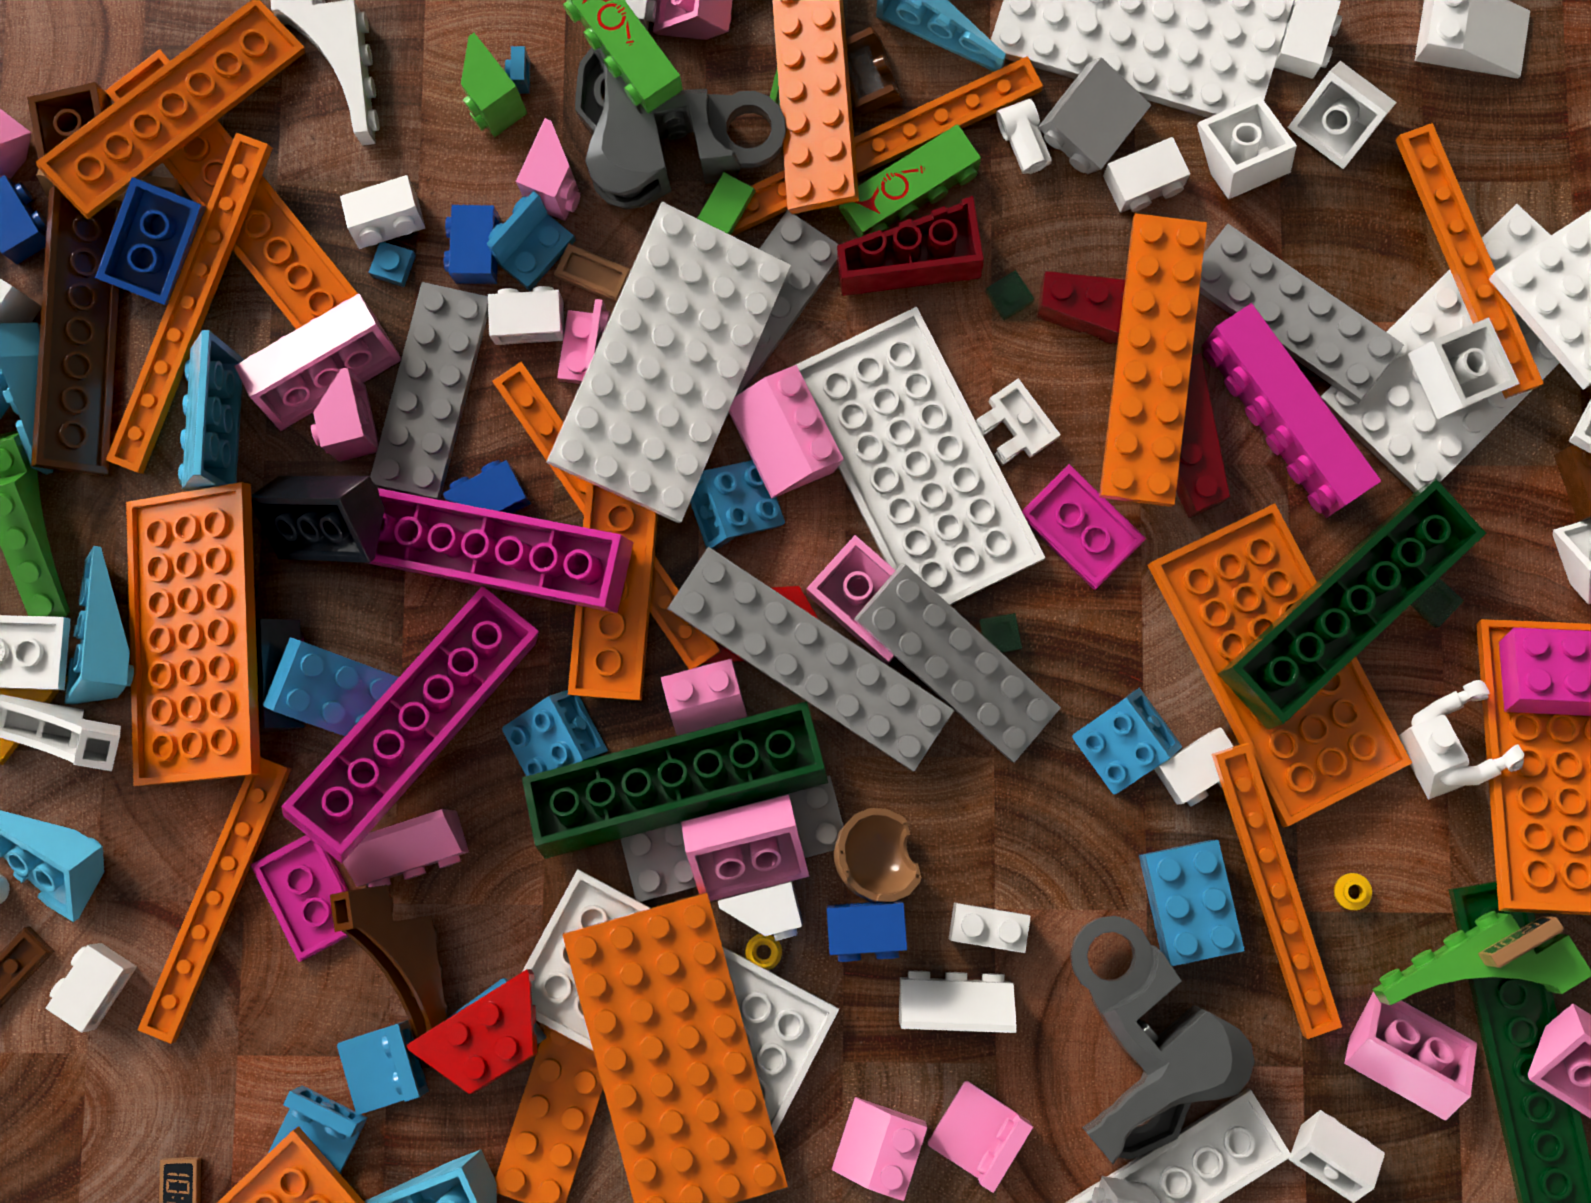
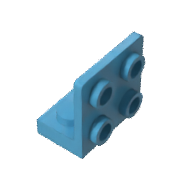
M535 191L528 197H522L515 204L512 211L513 214L504 224L499 223L495 226L487 242V246L498 265L529 291L534 288L564 254L568 243L572 245L576 241L573 234L547 213L541 197Z
M753 460L703 470L690 503L706 549L708 547L713 550L719 549L735 537L777 528L785 523L777 498L771 499Z
M1140 687L1072 735L1073 740L1113 794L1119 793L1170 759L1183 747Z
M568 690L546 697L502 727V731L526 776L600 757L608 751L579 696L568 695Z
M408 1020L337 1044L356 1114L360 1115L403 1100L406 1102L429 1092L420 1059L410 1052L406 1046L414 1040Z
M303 1085L289 1091L283 1105L290 1109L268 1153L292 1130L300 1127L341 1174L368 1117L362 1114L358 1115L354 1110Z

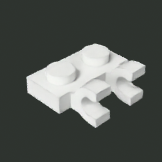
M1019 378L990 397L988 403L993 409L976 420L983 436L992 431L1001 422L1006 425L1014 436L1011 440L998 447V451L994 454L1002 466L1023 450L1029 458L1033 457L1056 441L1061 435Z

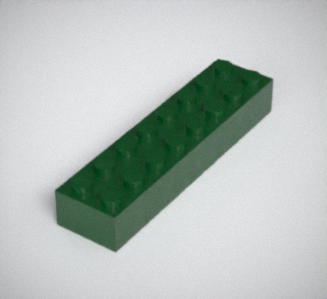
M1437 479L1433 480L1413 493L1221 670L1218 675L1267 729L1284 724L1487 533Z
M807 701L522 777L535 847L545 859L828 783Z

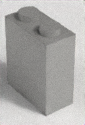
M1100 57L1084 67L1037 128L1044 134V139L1050 146L1055 149H1061L1070 158L1069 162L1076 170L1090 174L1104 167L1150 108L1151 104L1112 66Z

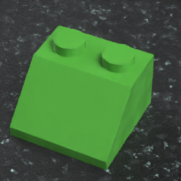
M475 33L468 36L461 86L467 96L463 99V102L469 109V114L479 129L483 131L487 128L495 138L525 116L527 111L516 85Z

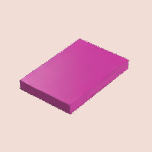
M1068 464L1022 510V513L1030 528L1090 587L1096 590L1146 538L1105 498H1099L1100 493Z
M307 835L251 864L298 962H302L349 937L342 931L335 932L330 902L331 894L349 890L332 856Z

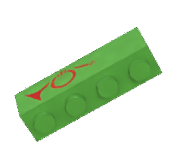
M566 0L567 2L563 4L571 20L574 23L580 21L586 30L583 31V34L590 46L595 51L600 48L606 58L603 61L614 78L621 76L627 86L624 87V90L635 106L641 104L645 111L650 113L683 90L680 74L625 0Z
M957 124L859 185V201L839 205V210L858 238L878 230L882 232L890 229L889 226L899 220L902 222L913 218L919 212L918 208L930 201L931 204H934L943 199L948 194V189L959 183L962 186L973 180L978 174L977 171L979 170L981 157Z

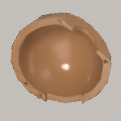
M869 808L854 814L838 833L834 850V863L837 873L851 892L869 902H895L910 895L921 881L922 877L918 863L912 862L907 852V839L910 831L907 820L903 816L888 809Z

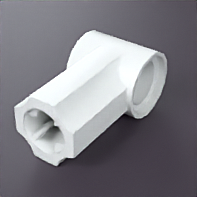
M1031 99L996 111L1000 132L1006 141H1010L1022 174L1038 172L1051 164L1052 159L1042 134L1037 128L1040 125L1039 115Z

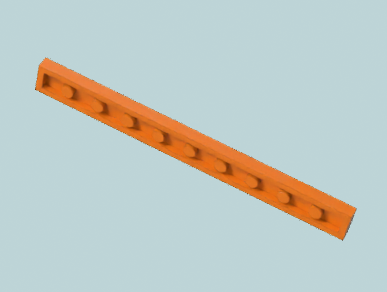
M1028 56L854 137L857 178L912 153L957 124L963 129L995 114L997 110L1014 105L1041 92L1043 85ZM785 170L751 185L756 192L731 236H735L788 210Z
M236 132L106 461L144 474L185 371V363L190 358V349L198 338L273 148L267 143Z
M521 361L492 382L547 461L563 421ZM550 465L584 515L587 481ZM655 556L650 613L688 669L698 668L721 651L713 639L667 609L679 590Z

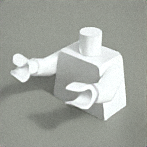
M1481 680L1464 685V691L1459 693L1454 691L1434 701L1413 716L1411 721L1412 727L1398 735L1412 761L1410 766L1428 800L1463 786L1479 785L1501 775V771L1506 768L1512 772L1519 770L1524 764V752L1519 744H1517L1500 758L1488 759L1477 766H1468V756L1446 715L1460 710L1468 701L1488 699L1490 692L1486 684Z

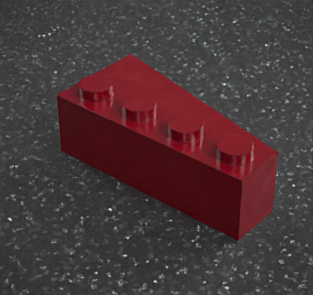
M973 196L962 199L960 204L946 208L943 206L932 210L930 215L914 221L908 219L899 222L897 227L882 232L878 230L837 245V267L842 296L980 279L984 263Z
M1045 271L1040 285L1037 318L1079 333L1091 334L1109 344H1118L1125 279Z
M1201 353L1191 358L1176 488L1177 495L1188 518L1217 507L1230 497Z

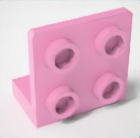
M595 299L593 313L568 310L557 376L559 382L581 384L611 317V312L607 311L603 300Z
M965 1081L929 1138L928 1145L977 1177L980 1185L994 1193L1033 1129V1126L1029 1120L969 1081Z

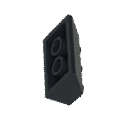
M262 618L256 620L259 733L305 728L303 721L282 715L263 706L290 637L304 642L300 620Z

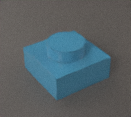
M511 46V59L505 60V72L516 85L519 94H530V58L525 46Z
M381 242L378 245L369 274L372 278L405 287L416 255L412 250Z

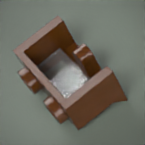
M869 27L846 38L852 109L857 108L864 116L890 103L902 102L903 98L882 40L874 29Z

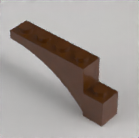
M388 885L331 894L330 902L335 932L342 931L372 958L385 974L406 1012L415 1039L447 1020L448 1005L443 995L441 981L443 972L442 966L438 961L436 947L437 931L433 925L432 915L393 922V900L389 894ZM420 1059L421 1068L431 1067Z

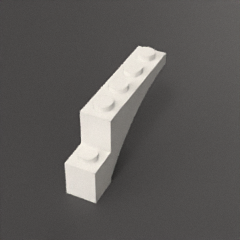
M270 0L271 10L283 25L288 24L301 33L321 52L333 67L349 106L353 132L361 145L376 144L375 131H379V119L376 110H372L371 98H376V89L373 78L369 77L368 66L373 64L370 46L365 44L364 33H369L366 12H361L354 0L325 3V0Z
M0 694V738L48 752L72 762L73 765L112 771L121 726L83 719L84 709Z

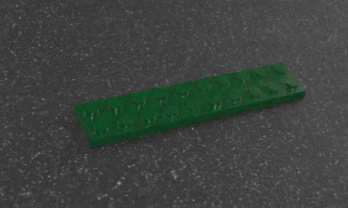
M1496 881L1448 889L1457 931L1463 930L1464 933L1477 926L1475 924L1476 919L1491 911H1495L1496 914H1511L1520 929L1536 920L1535 914L1531 912L1499 911ZM1497 977L1468 979L1518 1203H1591V1159L1580 1112L1530 1081L1527 1075L1545 1026L1558 1016L1553 993L1548 992L1542 984L1522 979Z

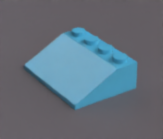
M210 330L201 331L190 349V360H187L185 363L188 395H184L182 406L186 416V427L182 430L180 436L181 447L184 450V460L178 469L179 483L185 491L233 484L237 481L242 381L234 366L244 361V359Z

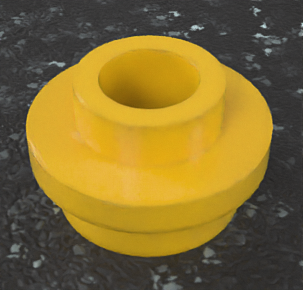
M1348 873L1336 881L1334 896L1338 904L1343 908L1360 910L1369 904L1372 898V887L1364 876L1357 873ZM1352 885H1356L1360 891L1359 896L1355 899H1352L1348 894V890Z
M755 935L747 943L745 950L746 959L766 970H771L781 960V944L779 941H775L773 935ZM760 945H767L771 949V955L767 959H762L758 956L757 949Z

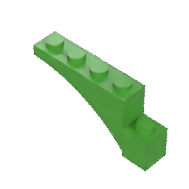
M18 431L1 434V549L28 616L64 617L69 614L70 609L60 584L47 537L39 492L38 472L31 467Z
M1491 911L1476 919L1475 924L1477 926L1464 933L1463 930H1460L1446 937L1443 940L1445 946L1435 952L1429 949L1411 959L1413 965L1402 972L1400 969H1394L1386 973L1379 979L1381 984L1372 990L1380 1003L1393 1005L1414 993L1439 984L1463 979L1497 977L1532 981L1544 985L1548 992L1563 994L1590 978L1591 969L1567 934L1554 936L1501 968L1484 965L1478 953L1520 929L1511 914H1496L1495 911Z

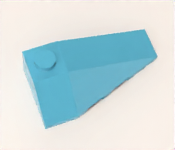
M877 0V18L991 71L1003 68L1006 54L948 0Z
M0 323V369L8 385L7 390L2 393L6 403H10L14 412L20 416L21 420L16 422V428L31 464L40 324ZM32 467L46 475L53 473V469Z
M93 546L85 559L79 596V605L84 606L85 611H80L77 625L74 628L73 637L80 639V644H77L74 657L69 660L65 704H79L118 698L126 686H131L134 676V666L129 665L130 651L102 548Z
M0 810V858L3 857L7 860L10 867L14 870L13 876L23 883L28 879L41 891L37 898L46 906L72 922L76 921L104 874L103 846L94 838H88L74 829Z
M478 1150L445 1163L364 1202L497 1203V1183L482 1150Z

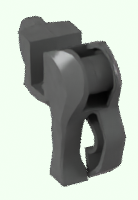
M591 47L580 61L575 110L581 122L593 135L585 162L595 191L608 204L622 209L641 208L671 192L660 139L678 140L684 138L687 133L694 132L705 184L718 183L723 172L737 179L741 168H758L768 164L782 150L786 137L785 117L780 106L765 94L756 91H739L733 95L708 94L707 89L682 90L650 113H647L641 104L635 106L624 90V87L627 85L621 76L614 78L603 61L606 56L600 48L595 51ZM747 113L762 116L769 122L771 127L768 139L762 145L755 148L737 146L728 136L729 126L736 117Z
M1118 916L1096 918L1080 929L1074 937L1070 951L1072 970L1079 983L1089 990L1092 997L1091 1000L1113 1038L1143 1069L1141 1079L1124 1092L1113 1105L1082 1127L1114 1165L1118 1157L1134 1159L1178 1139L1192 1102L1218 1100L1238 1095L1250 1080L1255 1060L1252 1045L1240 1029L1194 1005L1157 1036L1150 1026L1139 1018L1182 982L1163 952L1150 944L1142 929L1132 921ZM1115 932L1128 941L1132 949L1133 958L1130 968L1124 975L1117 979L1106 980L1099 978L1093 973L1088 963L1087 954L1091 943L1096 937L1103 933Z

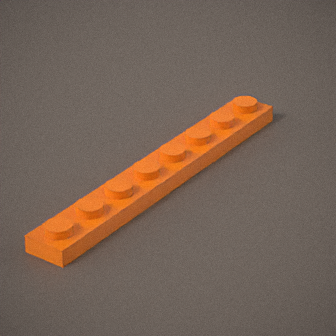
M1433 123L1400 134L1395 141L1473 324L1486 318L1490 319L1520 383L1502 391L1504 398L1507 399L1540 387L1544 384L1511 305L1489 280L1496 270Z
M1243 743L1213 753L1211 755L1302 1035L1310 1039L1342 1028L1251 744Z
M260 756L261 774L249 775L244 778L137 1029L170 1044L176 1043L292 769Z

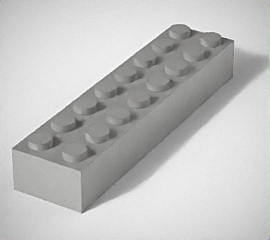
M710 547L706 549L667 608L670 612L911 771L916 770L954 709Z

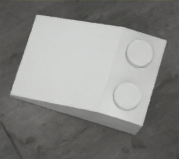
M1424 0L1415 61L1518 79L1522 71L1530 10L1509 0Z

